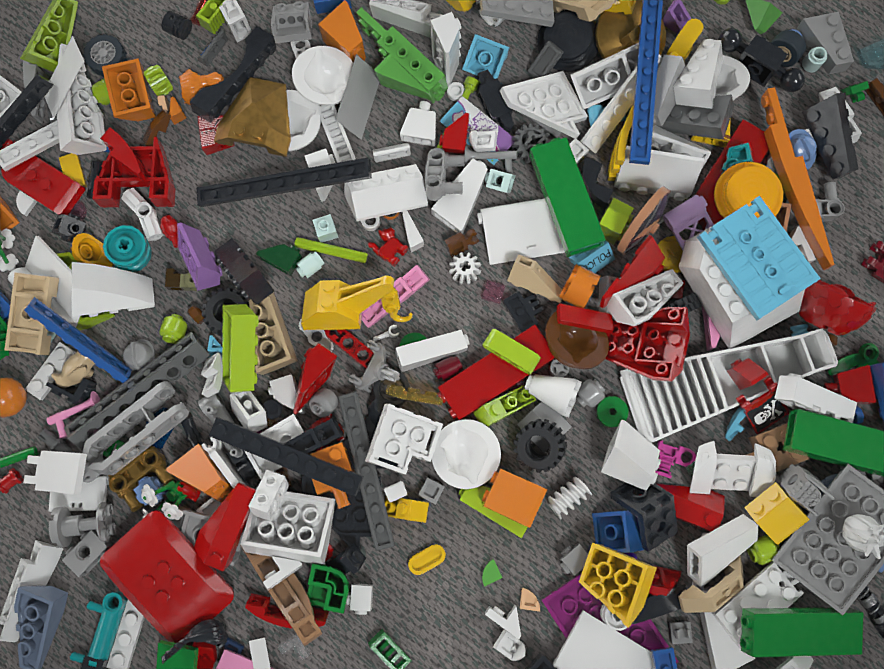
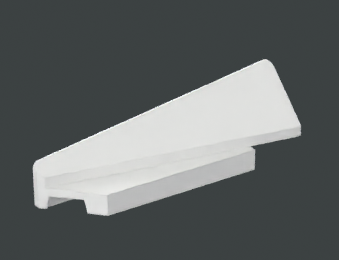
M35 540L30 560L21 558L0 616V624L4 625L0 641H18L20 637L19 631H16L18 613L14 611L17 590L20 586H46L59 561L63 548H56L54 545Z

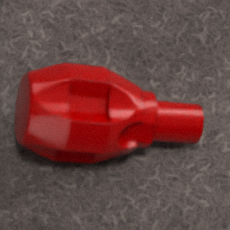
M170 215L164 216L160 220L162 233L172 241L174 248H178L177 221Z

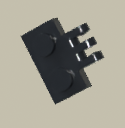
M518 291L502 301L521 333L533 325L537 326L539 323L535 316L545 310L543 306L538 309L535 308L541 304L540 300L531 302L537 297L535 293L524 299Z

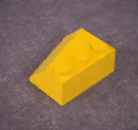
M592 543L579 583L629 628L644 608L657 567L604 545Z

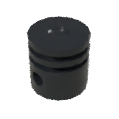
M168 11L163 17L161 27L163 31L181 40H185L192 30V21L173 11Z

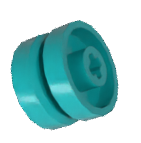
M122 225L115 227L108 232L104 239L103 250L105 256L118 269L137 272L146 267L151 259L152 249L150 243L138 229L132 226Z

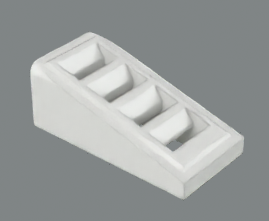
M402 211L409 248L412 253L423 247L424 241L408 211Z

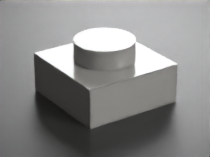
M427 477L419 496L436 504L445 487Z

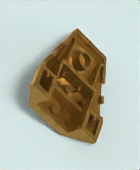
M250 77L219 122L214 143L233 146L235 141L265 147L269 154L287 157L291 143L286 84Z

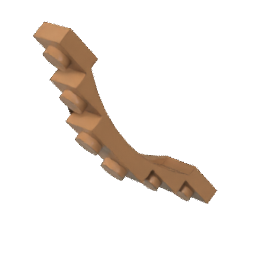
M244 551L262 582L266 580L265 576L273 570L276 572L280 571L271 556L246 553ZM294 573L268 590L304 646L322 634L314 621L311 602Z

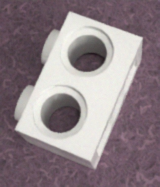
M266 470L249 504V508L254 516L272 522L289 487L285 476Z

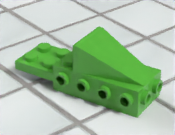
M361 7L356 12L359 18L358 23L362 26L361 30L367 37L371 36L375 39L374 43L379 47L378 51L382 55L381 59L383 61L374 69L379 83L387 88L428 99L432 104L436 100H441L448 89L445 74L393 26L386 31Z

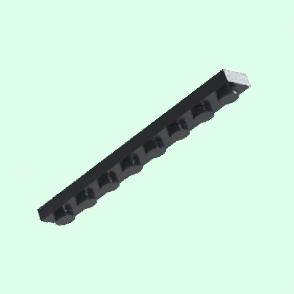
M216 417L209 434L212 438L353 496L357 495L364 477L220 417Z

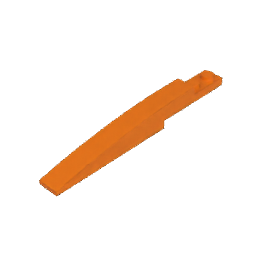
M775 87L768 88L761 97V105L766 111V122L770 125L764 132L768 148L789 204H792L791 208L820 266L823 270H827L835 264L803 156L795 157Z

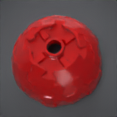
M818 280L805 289L799 315L812 325L821 329H828V332L840 336L865 325L872 318L877 307H875L876 302L868 303L856 297V294L850 288L841 284L830 285Z

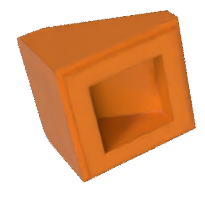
M171 97L170 119L174 125L185 120L186 115L175 97Z

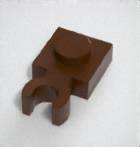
M474 229L468 230L465 235L460 232L444 240L451 257L468 250L467 245H474L479 242V239L475 236L477 233Z

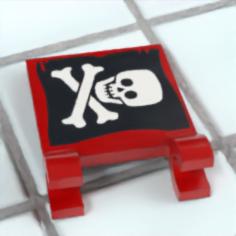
M770 376L763 380L769 391L751 403L746 400L743 394L736 398L756 434H759L790 412L787 405L775 399L778 384L774 383Z

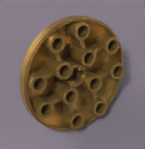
M643 0L636 1L632 14L625 15L624 12L604 11L600 15L596 25L595 39L603 59L639 43ZM662 19L659 44L660 56L666 42V30Z

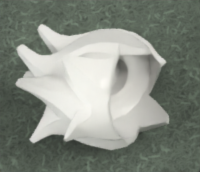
M860 514L847 517L842 532L846 543L857 551L865 552L866 557L872 552L876 558L881 559L879 547L884 546V524L879 525L872 517Z

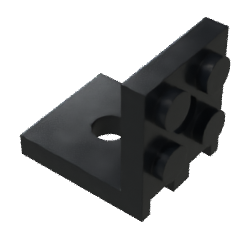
M624 483L610 492L612 500L638 517L642 548L647 552L678 533L674 495L657 484H650L646 491L629 483Z

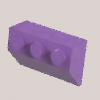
M177 223L178 249L197 290L220 285L222 270L215 263L213 251L208 249L207 238L202 236L200 230L183 223Z

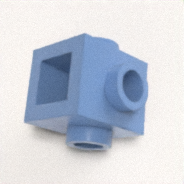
M158 476L142 478L138 482V486L133 489L140 503L149 505L143 501L141 496V490L145 484H148L154 491L163 487V483ZM167 490L156 495L158 503L164 499L163 496L166 495Z

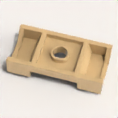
M553 0V10L557 13L565 9L574 11L579 19L590 22L595 20L604 10L611 8L612 4L617 0Z
M14 273L5 350L49 355L52 336L47 335L48 330L38 320L29 319L24 309L34 297L51 309L52 297H57L59 278Z

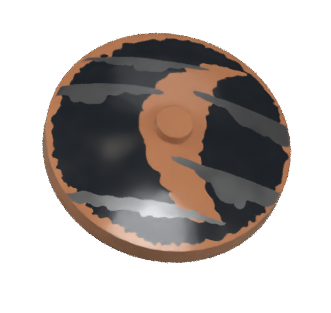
M662 186L635 217L617 247V250L623 255L638 246L650 233L654 234L660 226L658 222L670 197L671 191L668 188Z

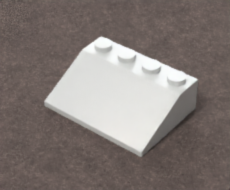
M627 146L625 161L620 166L619 173H616L614 187L620 191L634 190L638 194L646 195L648 193L655 194L662 186H665L671 191L670 197H674L678 201H684L693 192L705 158L651 150L649 165L629 163L630 146Z
M286 491L272 522L254 516L250 510L240 545L246 553L324 565L329 546L335 499Z

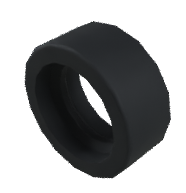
M402 373L399 374V381L403 385V393L400 398L394 401L385 399L381 394V385L385 380L374 382L373 392L376 399L397 407L402 406L410 396L408 379Z

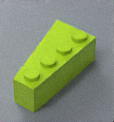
M52 0L20 59L54 72L58 65L60 45H68L71 40L78 1Z

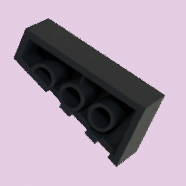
M233 238L214 251L218 256L216 261L222 269L226 267L224 271L230 279L235 278L232 281L239 290L243 288L241 293L247 301L252 300L257 305L275 292Z

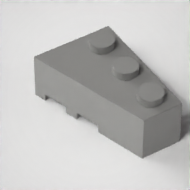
M839 12L804 18L796 28L802 34L808 47L811 49L822 47L826 50L827 59L822 67L828 75L844 72L854 62Z

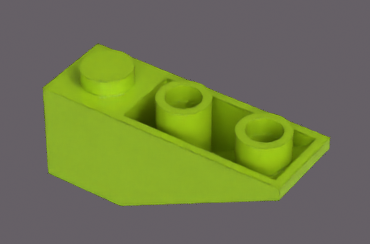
M523 385L483 405L474 412V415L478 422L489 427L535 402L536 398Z

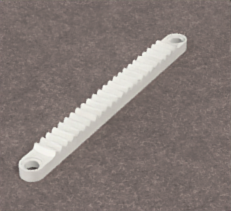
M302 40L305 46L301 49L296 48V44L300 41L291 42L296 58L302 52L311 48L308 40ZM316 104L320 112L321 123L337 163L355 160V155L343 125L336 121L338 113L335 105ZM375 217L376 222L373 225H367L365 223L366 220H361V224L367 231H375L380 226V218Z

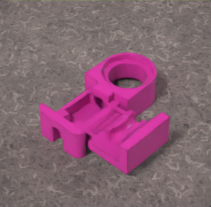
M659 440L657 443L660 450V457L658 459H661L658 469L668 472L655 470V473H658V475L671 479V472H669L671 465L674 466V463L689 467L696 461L695 452L689 448L680 445L676 448L664 444L663 440ZM684 452H690L692 455V459L687 463L681 460V455Z

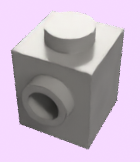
M579 543L575 544L572 548L569 545L561 552L562 556L559 559L562 563L560 566L567 574L571 572L575 576L584 568L588 553Z

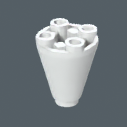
M535 374L534 376L529 375L525 389L529 390L531 395L560 415L569 418L582 382L574 378Z

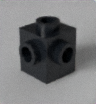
M65 214L57 215L51 233L61 236L63 241L72 243L76 235L86 232V223L80 221V217L69 214V216Z

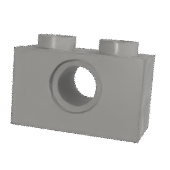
M96 530L86 531L80 537L81 541L66 551V556L62 560L78 577L86 576L98 564L101 556L113 546L110 541L107 543L100 541ZM86 547H89L90 554L88 557L85 555L84 552Z

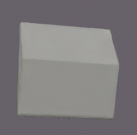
M543 402L539 403L517 424L522 429L531 421L534 422L536 419L544 421L547 419L549 423L555 422V427H561L563 430L561 432L562 435L572 427L558 412ZM533 436L531 438L533 443L543 453L551 447L548 440L542 436Z

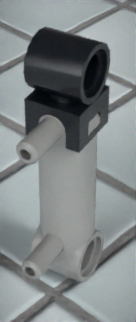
M219 393L208 398L205 396L198 401L199 407L209 418L212 425L216 417L234 423ZM224 443L233 465H236V469L244 481L247 482L258 475L244 450Z

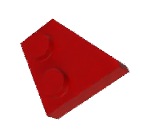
M657 567L649 593L655 596H667L680 580L682 572Z

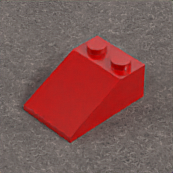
M319 343L314 348L310 347L304 355L306 359L301 365L302 372L293 409L294 414H297L330 378L337 359V355Z

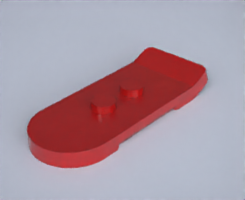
M36 156L7 171H4L1 167L2 176L8 183L58 215L65 214L68 216L85 192L84 186Z

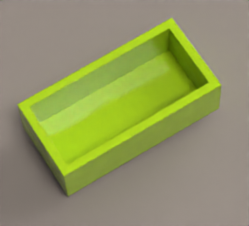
M247 304L223 305L222 381L230 392L254 391V384H257L255 365L258 364V357L255 353V346H258V336L255 334V328L258 327L259 320L258 316Z

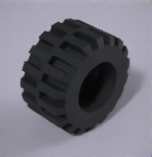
M227 287L226 290L223 288L218 289V293L213 291L211 293L213 296L211 298L207 297L205 299L207 304L203 303L202 307L205 309V311H202V316L205 318L203 319L204 323L208 325L207 327L221 337L223 323L220 321L219 314L223 305L247 304L250 308L249 301L246 300L239 290H232Z
M536 419L534 422H529L518 432L517 438L514 440V445H516L514 453H518L516 458L518 461H523L521 464L523 467L527 465L529 466L528 470L533 471V469H536L537 473H541L542 470L547 472L551 468H555L566 453L565 434L562 435L561 432L563 430L561 427H555V422L549 423L547 419L544 421ZM533 436H542L547 439L551 446L550 454L540 455L532 449L531 438Z

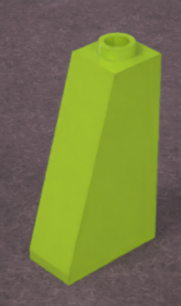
M479 486L473 489L460 490L458 494L461 496L460 501L518 537H523L528 527L483 506L485 503L481 501L486 490L490 491L491 488Z

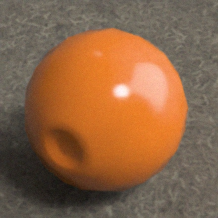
M7 377L0 378V417H11L24 408L27 393L22 384L17 380Z

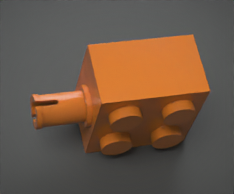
M342 442L310 454L355 473L346 446ZM312 479L317 495L333 492L338 509L350 505L346 492Z

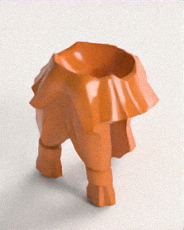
M188 69L180 75L179 80L184 103L190 105L191 99L201 88L210 87L224 80L222 74L213 72L200 76Z

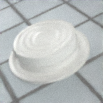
M316 46L302 52L293 64L292 80L294 86L301 96L312 103L319 105L341 103L353 62L344 52L334 47Z
M723 55L715 96L732 94L734 101L747 90L750 74L745 65L740 61Z
M287 90L291 143L288 151H295L304 148L314 140L320 129L321 116L315 103L305 99L296 90Z
M458 420L448 424L441 430L432 456V463L439 477L447 484L460 489H473L488 482L494 472L497 471L501 459V449L497 437L486 425L475 420Z

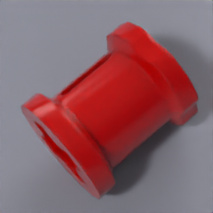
M12 468L7 475L0 478V491L7 494L13 486L23 483L24 479L18 470Z

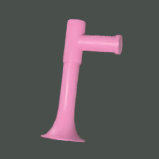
M92 391L88 400L47 417V423L49 425L56 423L59 438H66L63 420L94 406L100 401L99 395Z

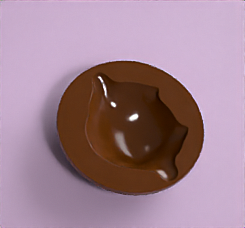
M557 311L547 321L546 339L549 350L563 365L578 369H593L606 358L609 350L606 333L558 324Z

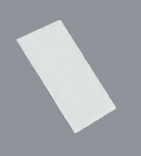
M73 36L50 79L54 85L44 96L53 119L84 62Z

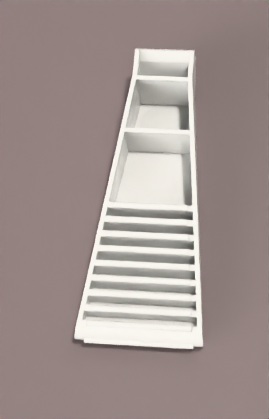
M818 329L802 335L686 357L682 372L672 382L651 380L628 369L620 371V380L637 431L652 443L739 406L736 398L742 394L747 401L760 397L769 391L763 382L769 376L777 384L780 375L788 376L789 373H793L804 378L808 375L836 367L838 360L828 334L823 329ZM739 358L742 361L749 358L766 370L769 375L753 386L739 390L727 371L732 368L730 364Z

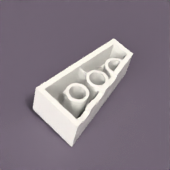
M798 374L780 375L775 394L776 400L794 410L801 409L853 423L857 402L802 379V376Z

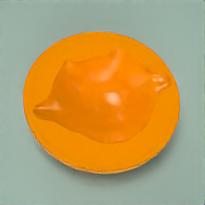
M742 162L728 168L718 179L714 190L715 205L723 218H726L746 204L751 206L750 202L758 196L762 198L774 216L778 214L783 202V188L777 175L768 167L755 162ZM755 212V213H754V215H755L757 218L760 217V215L758 214V212Z

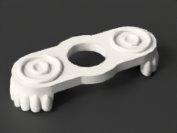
M300 319L299 329L308 337L309 343L313 346L319 343L332 352L334 345L326 337L325 331L303 330L301 325L302 319ZM317 331L321 332V341L314 342L312 334Z

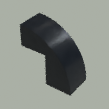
M585 157L581 168V176L588 195L595 204L606 209L613 190L596 184L603 163Z

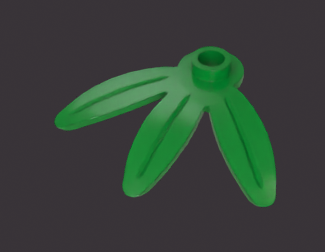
M872 343L863 344L859 348L858 353L840 358L837 366L828 370L829 375L848 371L854 366L859 368L879 363L877 360L879 356L878 347ZM867 349L870 350L869 356L865 354Z

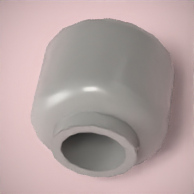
M587 379L581 384L576 399L583 407L588 405L593 408L605 398V388L596 379Z
M322 388L311 397L309 406L315 415L327 417L338 406V398L332 390Z

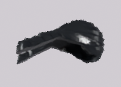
M214 619L199 622L184 639L174 644L169 651L165 652L161 657L162 664L173 657L185 645L190 646L194 642H206L216 645L220 649L226 644L228 638L225 627L221 622Z

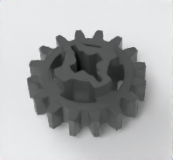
M529 123L527 127L522 125L515 132L516 135L512 138L515 143L512 147L516 148L517 153L520 154L519 160L525 158V163L530 162V149L536 144H546L551 141L547 138L550 134L544 133V127L539 129V124L533 127L532 123Z

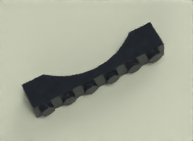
M256 26L246 37V51L239 67L222 82L210 87L201 88L190 101L192 112L210 123L215 118H218L224 107L232 102L233 97L237 92L241 91L250 77L253 78L256 70L262 67L269 55L275 52L276 43L274 36Z

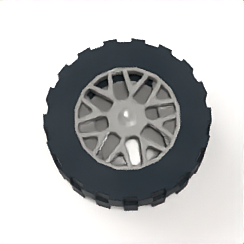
M103 34L91 38L83 50L86 64L95 74H99L104 77L102 66L127 61L125 48L112 35Z

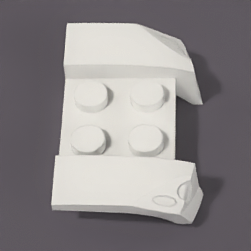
M708 442L698 448L689 491L690 493L710 494L711 489L749 491L750 497H758L775 483V457L771 450L756 443L754 445V456L717 454L715 442Z

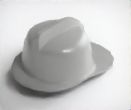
M145 339L131 342L124 350L123 358L125 365L132 369L129 377H132L155 360L153 345Z

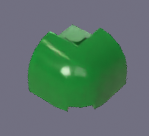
M313 563L307 593L311 604L324 607L323 610L344 614L349 594L347 576L338 568Z

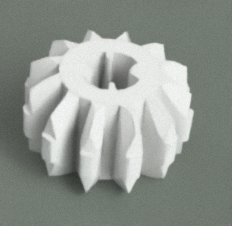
M462 252L459 254L460 258L454 256V262L449 263V266L452 268L449 270V273L455 274L453 280L455 281L460 278L459 284H463V280L470 284V278L476 281V275L481 273V270L478 269L481 264L476 262L477 257L470 258L469 252L466 257H464ZM464 265L468 266V269H466V271H462Z

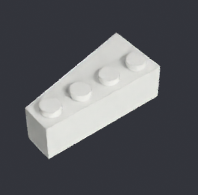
M702 40L673 86L677 105L712 109L713 98H715L716 93L715 89L718 84V75L720 74L723 61L721 40Z

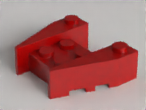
M154 137L153 146H130L144 169L147 178L145 182L116 163L110 156L112 150L109 149L108 157L101 165L102 170L94 180L92 199L101 208L119 207L121 187H150L149 199L156 207H174L176 189L164 147L157 137Z

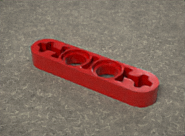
M346 329L337 330V333L342 336L339 342H337L339 340L338 336L335 334L331 336L330 330H325L326 337L364 369H367L368 366L366 364L374 356L372 350ZM344 340H353V347L345 348L343 346ZM360 351H366L369 357L363 361L357 355Z

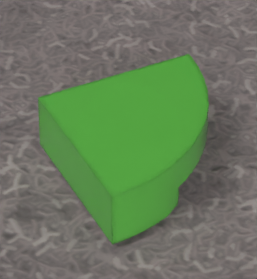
M494 559L489 561L483 570L482 580L484 587L502 578Z

